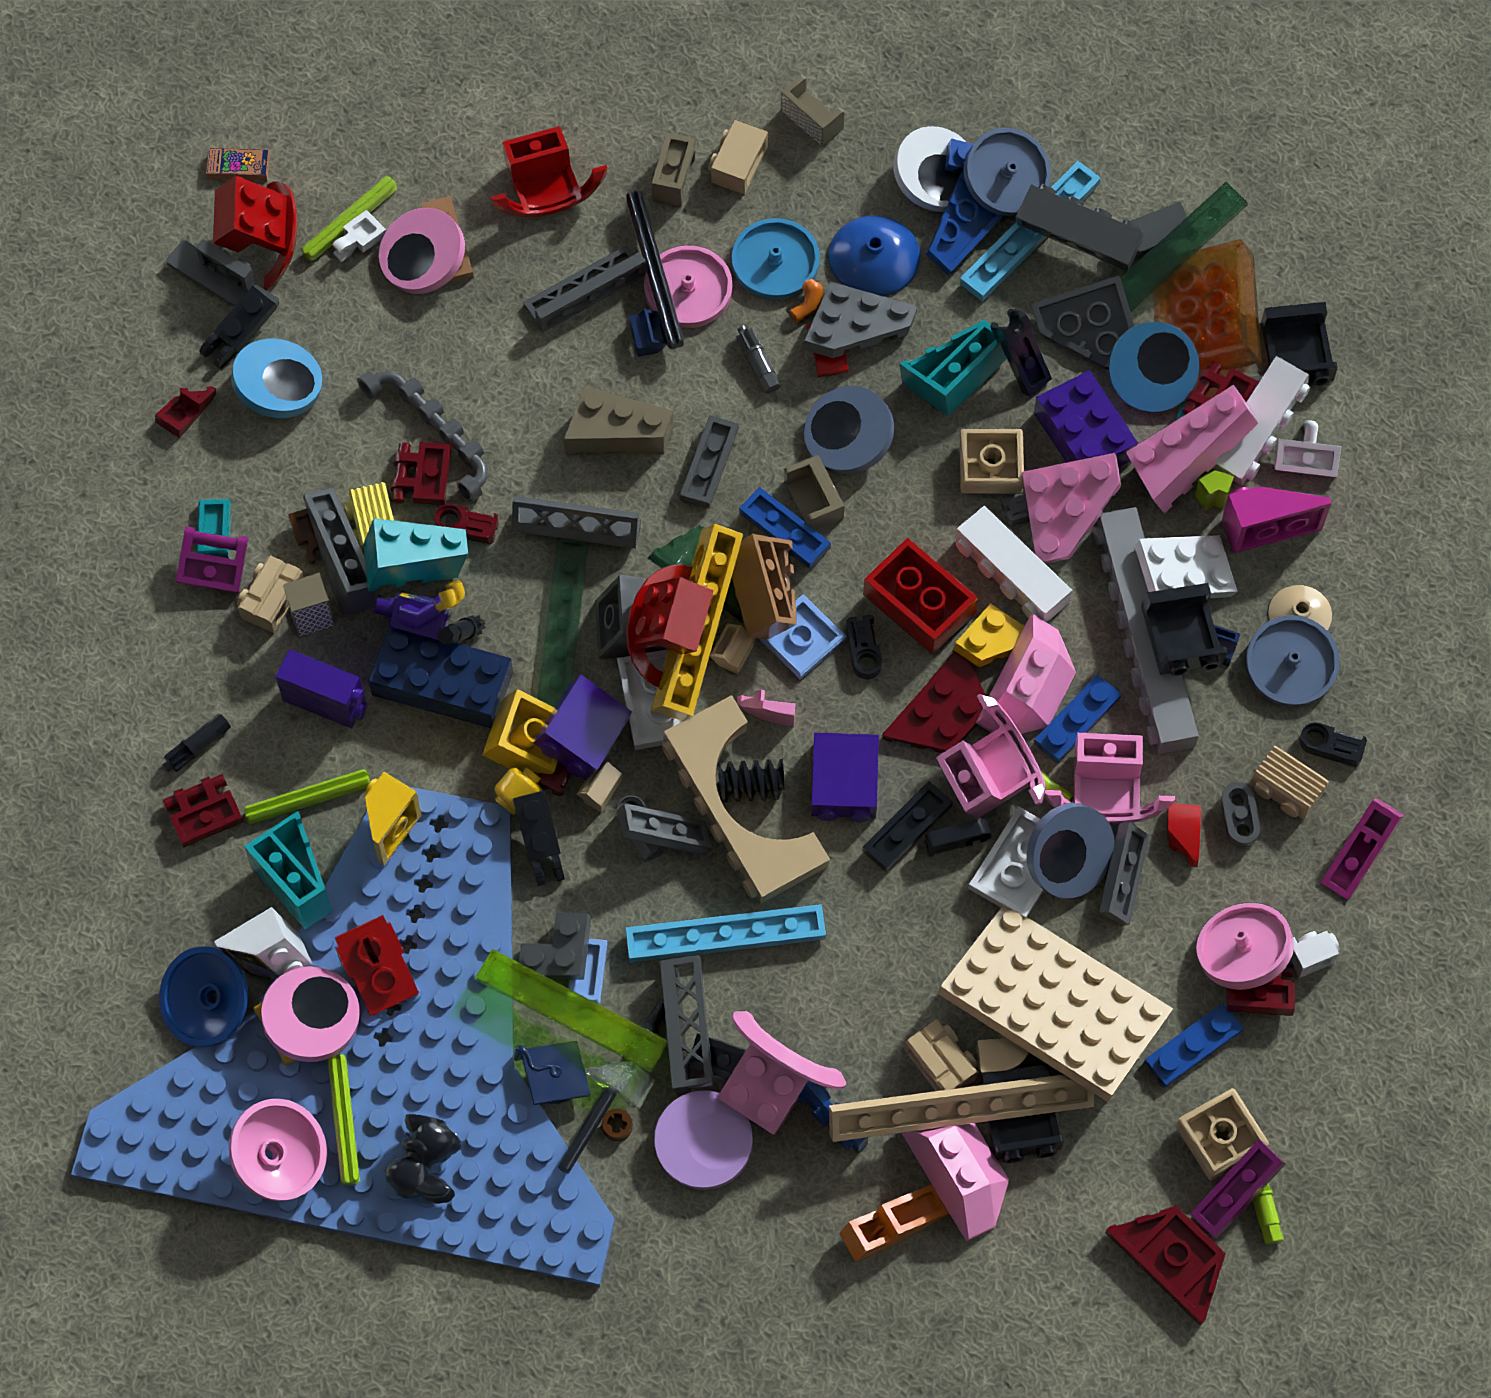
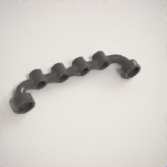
M367 371L357 378L360 389L370 399L382 392V384L389 383L395 386L402 399L407 403H411L418 410L420 417L427 424L431 423L438 431L441 439L446 444H451L458 451L462 461L475 469L476 475L474 478L466 475L457 482L458 490L467 501L473 502L482 495L481 487L486 483L488 477L487 465L481 458L484 455L483 448L475 439L466 443L460 437L464 434V430L456 419L446 422L440 416L444 413V409L438 400L432 398L428 402L425 401L421 396L424 393L423 386L416 378L413 377L406 381L402 376L391 371H382L376 374Z

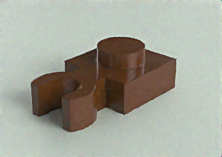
M306 508L288 514V519L298 546L308 545L306 557L312 565L315 563L313 552L319 550V546Z

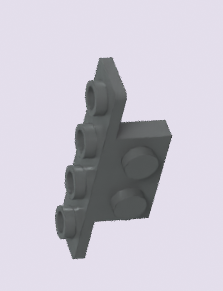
M204 239L196 247L186 240H182L166 259L168 266L232 306H235L252 285L277 306L280 303L276 296L256 285L252 272L253 269L249 263L241 258L236 260L228 255V252L223 247L216 244L212 245Z

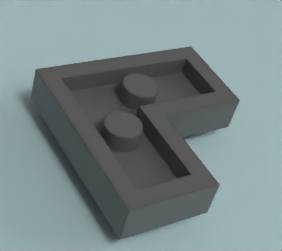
M556 913L553 944L521 943L517 975L522 979L584 980L592 917L588 913Z

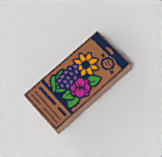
M209 148L207 178L230 180L234 176H239L246 180L268 181L269 149Z

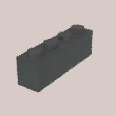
M1040 184L1039 187L1030 185L1016 216L1017 225L1129 271L1143 241V231L1139 230L1140 226L1126 219L1123 222L1111 218V213L1101 208L1091 210L1084 207V202L1075 197L1067 196V199L1060 197L1049 186Z

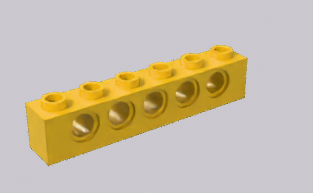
M715 523L701 530L689 581L714 590L697 652L680 654L668 649L662 669V678L656 690L651 711L678 720L693 716L741 545L742 533Z

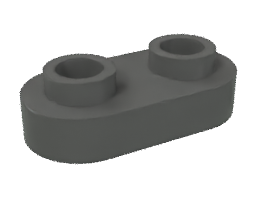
M1231 783L1223 790L1220 800L1226 835L1233 845L1249 847L1256 842L1260 833L1254 793L1244 783ZM1239 798L1242 801V805H1234L1231 799ZM1245 828L1248 831V835H1239L1237 829Z

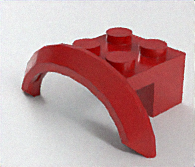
M560 126L502 142L505 164L520 204L509 200L505 193L492 196L491 200L494 207L499 211L512 216L541 217L572 208L589 198L603 183L607 175V165L593 168L590 178L579 188L570 164L569 148Z
M234 176L215 189L213 243L237 253L253 243L279 253L273 267L264 276V290L269 289L284 275L294 253L298 230L294 196L291 189L280 181H273L267 184L266 188L239 176Z
M685 565L667 566L648 577L638 590L629 612L627 647L631 661L638 673L648 683L657 688L660 685L663 672L651 663L644 648L661 646L680 654L697 652L714 591L689 581L692 567Z

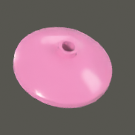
M268 1099L252 1105L239 1116L230 1134L229 1157L236 1176L253 1194L270 1201H288L307 1193L318 1182L325 1168L327 1147L323 1131L309 1111L289 1100ZM266 1149L272 1152V1160L266 1157Z

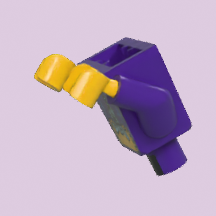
M460 580L450 582L445 585L446 591L439 592L433 598L402 591L397 595L396 599L378 595L374 613L391 617L390 626L393 628L439 640L437 638L439 629L446 626L450 608L457 606L459 601L465 596L464 587Z

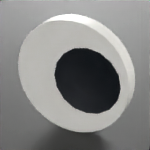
M923 127L910 133L898 147L893 162L894 175L902 192L916 205L936 212H944L960 175L959 173L945 170L948 143L951 138L966 142L958 134L941 127Z

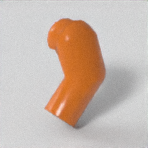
M813 279L806 280L802 285L803 293L805 294L804 302L789 311L790 316L797 324L817 312L821 304L823 288L819 282Z

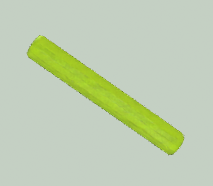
M389 176L382 178L301 248L304 257L311 262L317 259L337 239L345 235L343 226L366 210L369 213L372 212L397 190L395 181Z
M362 769L247 805L244 808V812L249 824L258 823L365 789L369 785L370 779L367 771Z
M337 1054L328 1059L340 1179L344 1186L358 1184L360 1178L347 1060L345 1055Z

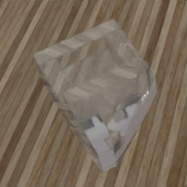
M612 1061L604 1066L589 1067L585 1072L602 1088L614 1091L631 1108H641L655 1082L650 1075L630 1061Z

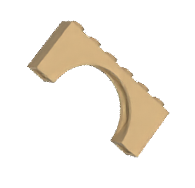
M731 695L665 730L663 736L664 743L661 746L668 760H675L680 768L677 773L684 787H691L696 796L693 800L702 816L707 814L713 824L710 826V830L718 843L723 842L729 851L726 857L734 871L739 869L745 878L742 884L751 899L756 897L758 902L762 904L826 869L830 858L814 832L787 840L764 838L741 827L724 808L717 792L716 768L723 752L732 741L746 732L748 721Z

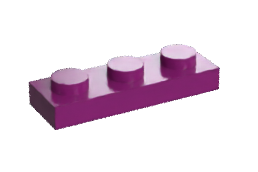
M1258 1139L1190 1214L1213 1237L1218 1239L1286 1163L1262 1140Z

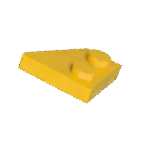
M990 603L955 642L953 650L976 666L981 667L992 663L997 658L1009 657L1025 626Z

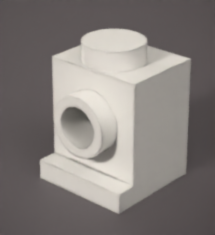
M1315 931L1307 933L1298 939V943L1295 937H1293L1294 949L1290 962L1294 965L1298 978H1301L1334 964L1339 955L1338 951H1340L1339 943L1335 935L1328 933V931L1317 934Z

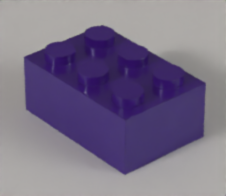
M1090 370L1036 397L1034 414L1066 463L1115 453L1117 457L1118 467L1131 461L1126 452L1137 446L1138 442Z

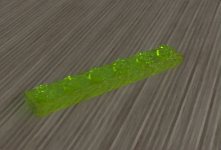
M494 949L491 950L476 975L478 982L649 1072H652L667 1046L666 1039Z

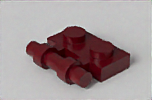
M1212 361L1209 368L1204 369L1199 376L1200 382L1196 389L1190 391L1186 397V405L1182 413L1186 415L1210 400V398L1206 397V394L1210 388L1214 387L1218 390L1213 397L1234 385L1245 402H1247L1259 381L1233 368L1224 377L1219 374L1223 366L1216 361Z
M419 442L418 453H410L411 445L409 443H399L398 453L394 455L393 462L394 466H396L395 478L391 479L390 490L393 492L392 502L402 504L405 500V493L414 492L413 501L415 504L445 505L452 450L451 444ZM417 467L415 478H407L408 468Z
M223 774L211 779L209 776L200 780V784L184 791L182 788L173 791L174 795L162 800L167 812L177 807L181 809L180 812L170 815V818L183 848L244 822L231 791L228 790L219 795L216 790L228 786ZM207 795V800L190 806L189 802Z
M1288 964L1276 978L1264 985L1242 990L1226 988V1011L1293 1016L1295 1011V981L1281 980V977L1293 978L1294 965Z

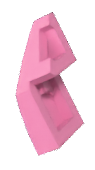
M762 689L755 692V697L738 696L737 705L745 712L768 722L794 727L796 703L765 700V691Z

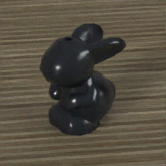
M406 1114L405 1125L411 1133L410 1137L406 1136L402 1140V1146L406 1150V1155L389 1163L385 1169V1180L400 1197L414 1198L420 1196L432 1203H448L454 1198L455 1192L443 1179L432 1175L431 1169L444 1163L453 1154L457 1153L461 1149L462 1142L457 1133L449 1129L445 1121L429 1116Z

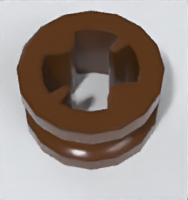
M622 1109L609 1110L602 1119L604 1135L608 1139L617 1142L628 1138L632 1132V1119L630 1115ZM615 1118H622V1123L626 1128L624 1130L620 1128V1132L615 1133L612 1131V1126L608 1124L610 1120L615 1122Z

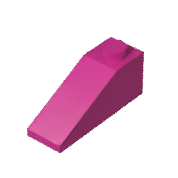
M1378 798L1373 799L1320 883L1349 900L1391 838L1404 815Z

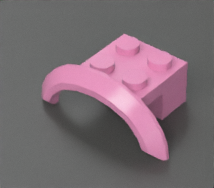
M978 694L977 698L983 709L991 715L1000 728L973 745L961 741L936 757L964 811L980 818L1029 786H1031V789L1028 791L1035 804L1040 805L1044 798L1045 781L1031 750L1001 705L993 698Z
M1077 733L1074 749V803L1084 804L1097 810L1107 819L1109 824L1134 823L1158 816L1172 806L1175 796L1159 795L1154 802L1140 807L1143 736ZM1045 790V799L1054 808L1072 803L1063 797L1061 791Z
M736 1011L731 1017L733 1025L750 1042V1045L717 1097L731 1108L774 1135L790 1114L808 1080L831 1089L841 1090L846 1087V1081L842 1073L837 1069L815 1064L788 1049L765 1032L749 1012Z

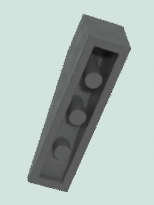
M334 488L304 494L303 499L331 588L342 614L345 615L373 608L376 590L368 592L365 557Z

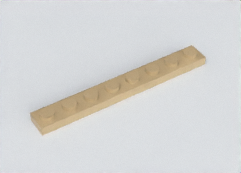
M1063 1074L829 1105V1135L832 1141L836 1142L1094 1107V1093Z

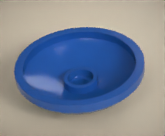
M870 215L856 218L838 230L830 245L829 262L834 276L842 285L880 296H887L900 291L912 281L919 267L920 250L916 238L902 223L889 217ZM871 244H878V245H880V247H878V248H873V247H871L870 245H871Z
M208 946L190 948L179 954L165 971L159 991L161 1014L170 1032L180 1041L197 1047L217 1045L228 1039L241 1024L248 1002L247 982L237 961L228 953ZM217 992V1001L215 1002L214 994Z

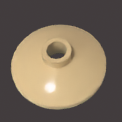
M1293 585L1286 587L1273 597L1269 605V621L1287 615L1303 616L1319 623L1327 631L1332 621V611L1327 599L1319 591L1308 586ZM1303 606L1307 609V612L1299 613L1296 608Z

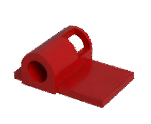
M384 915L378 916L334 937L338 945L334 947L347 976L349 978L353 977L370 1016L419 994L402 957L404 953L391 923L386 922Z

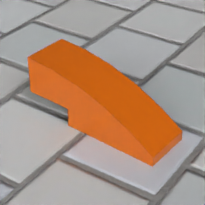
M930 1184L884 1203L874 1212L849 1221L839 1234L854 1261L858 1262L949 1215V1212L933 1185Z

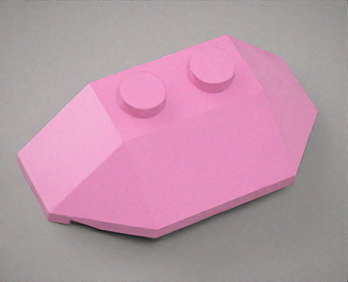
M1031 614L989 695L990 698L995 699L1001 705L1021 734L1046 728L1051 723L1076 674L1059 630L1036 615ZM982 709L976 724L990 733L1000 728L991 715Z
M970 1123L903 1132V1137L964 1239L969 1241L992 1230L997 1223L1009 1178L995 1158L976 1124Z

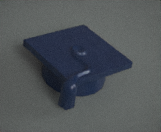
M577 1041L527 1049L523 1045H518L515 1048L514 1060L523 1061L533 1105L559 1104L570 1099L589 1097L591 1095Z

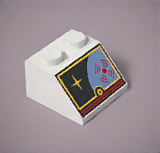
M272 907L214 941L221 951L228 953L237 961L245 973L277 979L290 970L313 965L299 933Z

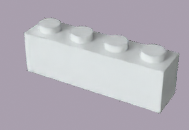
M1276 356L1246 402L1258 424L1229 452L1225 451L1215 461L1216 465L1213 469L1234 476L1233 481L1240 485H1243L1246 479L1251 481L1261 466L1257 462L1262 454L1268 455L1277 441V438L1274 437L1280 427L1285 429L1294 414L1291 411L1296 401L1301 403L1310 390V386L1307 385L1309 374Z
M985 506L957 528L955 542L958 550L965 557L971 556L978 563V568L987 578L993 577L1000 584V589L1007 598L1017 600L1022 605V610L1028 618L1031 614H1034L1048 622L1070 603L1073 590Z

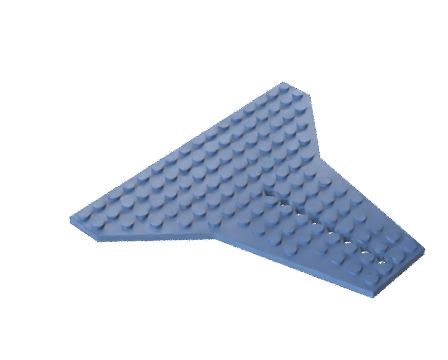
M410 787L417 792L422 815L387 864L383 866L378 861L368 812H366L325 885L332 912L306 930L302 927L299 931V935L313 964L311 966L331 970L343 977L353 988L359 1003V1023L356 1034L350 1044L338 1053L345 1055L347 1060L360 1178L358 1184L344 1186L340 1179L328 1059L317 1062L296 1060L285 1066L279 1053L267 1039L255 1011L244 1017L237 1030L225 1041L208 1047H194L91 1109L71 1173L73 1178L135 1191H145L269 1217V1219L400 1246H410L600 1287L615 1219L577 1161L569 1174L562 1172L558 1168L568 1147L541 1105H533L530 1089L514 1065L511 813L500 804ZM439 818L444 819V823L448 824V828H442L440 833H436L431 823L436 822ZM430 848H435L436 852L441 854L440 858H434L433 862L429 863L423 853L429 851ZM423 878H427L429 883L433 884V887L426 888L425 892L421 893L419 892V887L415 884L417 881L419 882ZM418 908L425 917L424 919L419 918L417 923H412L411 917L407 916V914ZM381 915H384L386 922L391 923L400 943L406 942L407 939H412L413 944L417 945L416 949H410L409 954L403 953L402 957L419 994L398 1003L397 1005L401 1007V1010L394 1011L393 1016L387 1015V1009L370 1016L353 977L349 978L334 948L338 946L334 937ZM272 979V981H271V983L269 984L267 990L269 989V987L271 986V984H272L276 979ZM266 992L264 993V995H263L262 999L260 1000L259 1004L263 1002V999H264V996H265ZM383 1031H387L389 1036L393 1038V1041L386 1042L385 1047H380L379 1041L375 1037L376 1035H381ZM268 1099L289 1100L304 1107L317 1120L326 1141L327 1158L320 1179L307 1193L288 1201H270L253 1194L236 1176L229 1157L230 1134L239 1116L252 1105ZM406 1114L423 1115L443 1120L451 1131L457 1133L462 1142L461 1149L457 1153L453 1154L444 1163L431 1169L432 1175L443 1179L454 1190L455 1196L448 1203L436 1204L426 1201L420 1196L414 1198L400 1197L385 1180V1169L389 1163L406 1155V1150L402 1146V1140L406 1136L410 1137L411 1134L405 1125ZM266 1149V1157L272 1160V1152Z

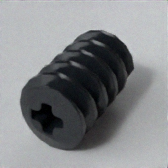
M767 759L764 769L761 768L758 760H754L750 770L745 761L740 762L738 770H735L732 761H728L725 771L722 770L718 762L719 794L724 803L728 801L730 793H733L736 802L741 801L743 792H746L749 801L754 800L756 792H759L761 799L766 801L769 791H772L775 800H779L781 792L785 790L783 759L779 760L777 768H774L771 759Z

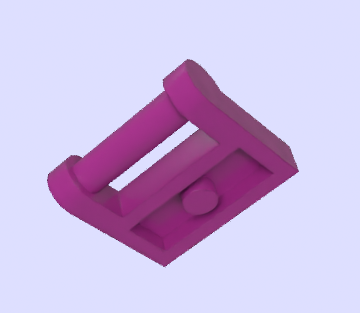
M186 526L176 583L239 593L249 537L239 535V538L215 535L195 531V528ZM193 544L234 550L236 551L235 560L192 553Z

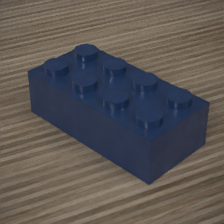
M389 625L370 675L369 685L373 696L492 728L500 702L505 698L513 675L512 660L509 657L458 643L443 645L440 640L393 628Z

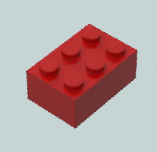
M908 537L864 579L863 595L932 655L976 613L978 597Z

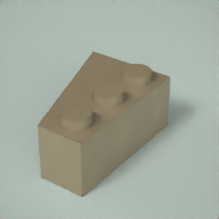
M584 386L564 438L566 455H576V453H595V455L605 454V452L664 454L674 428L673 411Z

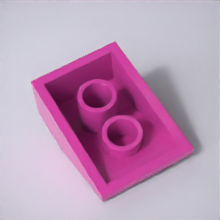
M1242 487L1229 494L1221 522L1232 551L1235 554L1323 530L1332 503L1329 497L1266 487L1251 489Z

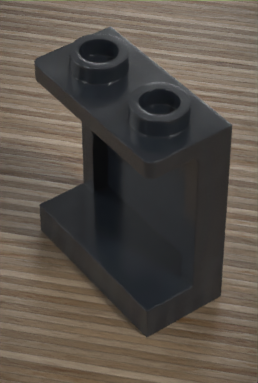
M1326 302L1268 307L1264 309L1261 325L1269 366L1277 356L1309 374L1308 383L1319 386L1334 381L1338 366L1337 362L1332 360L1325 325L1328 313Z
M1209 583L1147 592L1141 604V609L1160 675L1171 673L1173 676H1179L1190 670L1200 668L1203 671L1214 670L1222 665L1228 654L1225 646L1220 647L1207 603L1212 595Z
M1044 1064L982 1074L980 1085L1051 1076L1049 1065ZM1055 1112L988 1121L995 1158L997 1160L1004 1159V1163L1019 1162L1024 1159L1025 1155L1037 1154L1038 1158H1047L1056 1155L1057 1150L1062 1149L1064 1141L1063 1136L1059 1133Z

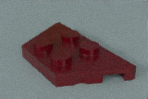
M955 651L882 733V738L889 742L895 740L909 743L911 747L931 748L939 753H944L963 741L977 726L976 721L983 709L977 695L986 696L969 660Z
M1177 1206L1163 1209L1159 1213L1137 1217L1134 1221L1118 1226L1115 1224L1106 1229L1105 1234L1200 1326L1205 1322L1226 1253Z

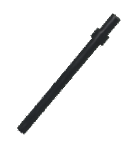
M658 1002L647 1021L641 1022L635 1032L636 1039L560 1161L558 1168L562 1172L570 1173L647 1044H652L659 1033L657 1028L665 1017L663 1003Z

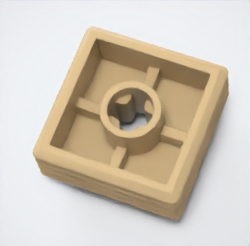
M962 429L959 439L961 493H1022L1024 487L1022 472H1024L1023 431L1021 429ZM988 459H994L995 464H989Z
M1233 1088L1179 1117L1175 1125L1210 1181L1229 1172L1258 1139L1262 1140L1267 1146L1269 1144L1249 1110ZM1217 1129L1221 1133L1225 1131L1229 1133L1225 1141L1215 1136Z

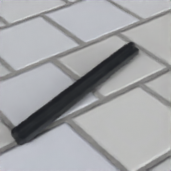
M639 190L626 194V201L641 254L646 261V271L667 345L673 350L681 348L684 345V338L642 192Z

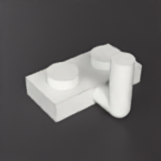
M1306 420L1303 423V429L1305 430L1304 442L1278 439L1274 470L1330 477L1338 476L1342 446L1316 443L1318 424L1315 421Z

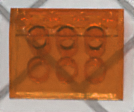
M1242 239L1155 261L1159 322L1179 328L1190 338L1198 354L1199 370L1208 369L1212 361L1220 363L1223 366L1222 370L1238 369L1262 363L1254 254Z

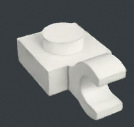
M366 210L343 226L345 236L337 239L332 244L336 249L333 254L343 262L352 255L357 247L364 253L382 240L386 229Z

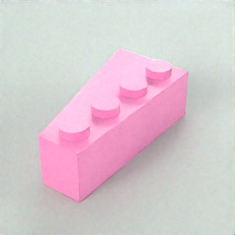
M1232 385L1126 453L1152 499L1165 514L1173 507L1171 503L1181 494L1185 495L1193 487L1192 483L1204 471L1208 473L1216 465L1215 461L1225 451L1229 452L1258 422L1241 394Z

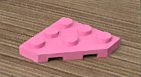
M1115 453L1022 472L1035 555L1045 564L1067 560L1072 557L1077 549V545L1084 535L1091 530L1103 513L1102 510L1112 496H1115L1121 487Z

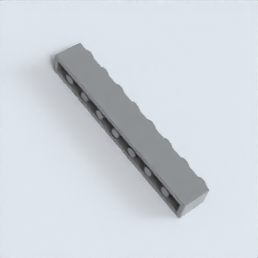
M1137 508L1102 513L1098 518L1097 526L1093 527L1094 539L1096 544H1101L1104 554H1101L1102 569L1104 573L1109 572L1111 582L1108 583L1109 595L1112 601L1117 600L1119 611H1116L1117 625L1120 630H1125L1127 639L1123 641L1126 657L1133 660L1134 668H1131V676L1134 686H1140L1142 697H1139L1142 716L1147 715L1150 726H1147L1149 743L1156 746L1158 754L1195 748L1199 735L1183 676H1173L1171 673L1160 675L1141 609V604L1149 591L1134 546L1139 539H1145Z

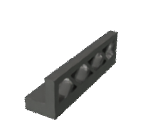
M628 245L527 299L523 302V305L543 333L644 277L646 274V261L640 252L634 255ZM624 256L627 257L626 260L613 266L614 262ZM595 272H596V273H600V274L596 275L595 277H593V278H591V279L588 280V276H589V275H591V274H593V273H595ZM568 287H573V289L562 294V290ZM542 301L548 302L537 309L534 308L535 305Z
M514 496L513 532L636 549L641 529L639 513Z
M699 955L660 961L672 1089L678 1097L690 1093L692 1088L714 1085L702 964ZM694 966V977L684 986L680 980L679 968ZM694 986H696V994L691 991ZM687 995L694 998L698 1006L689 1018L684 1015L683 1000ZM698 1017H699V1026H698L696 1023H694ZM691 1026L700 1032L701 1040L693 1050L687 1047L686 1032ZM701 1049L703 1058L697 1055ZM694 1058L703 1064L705 1077L690 1079L688 1065Z

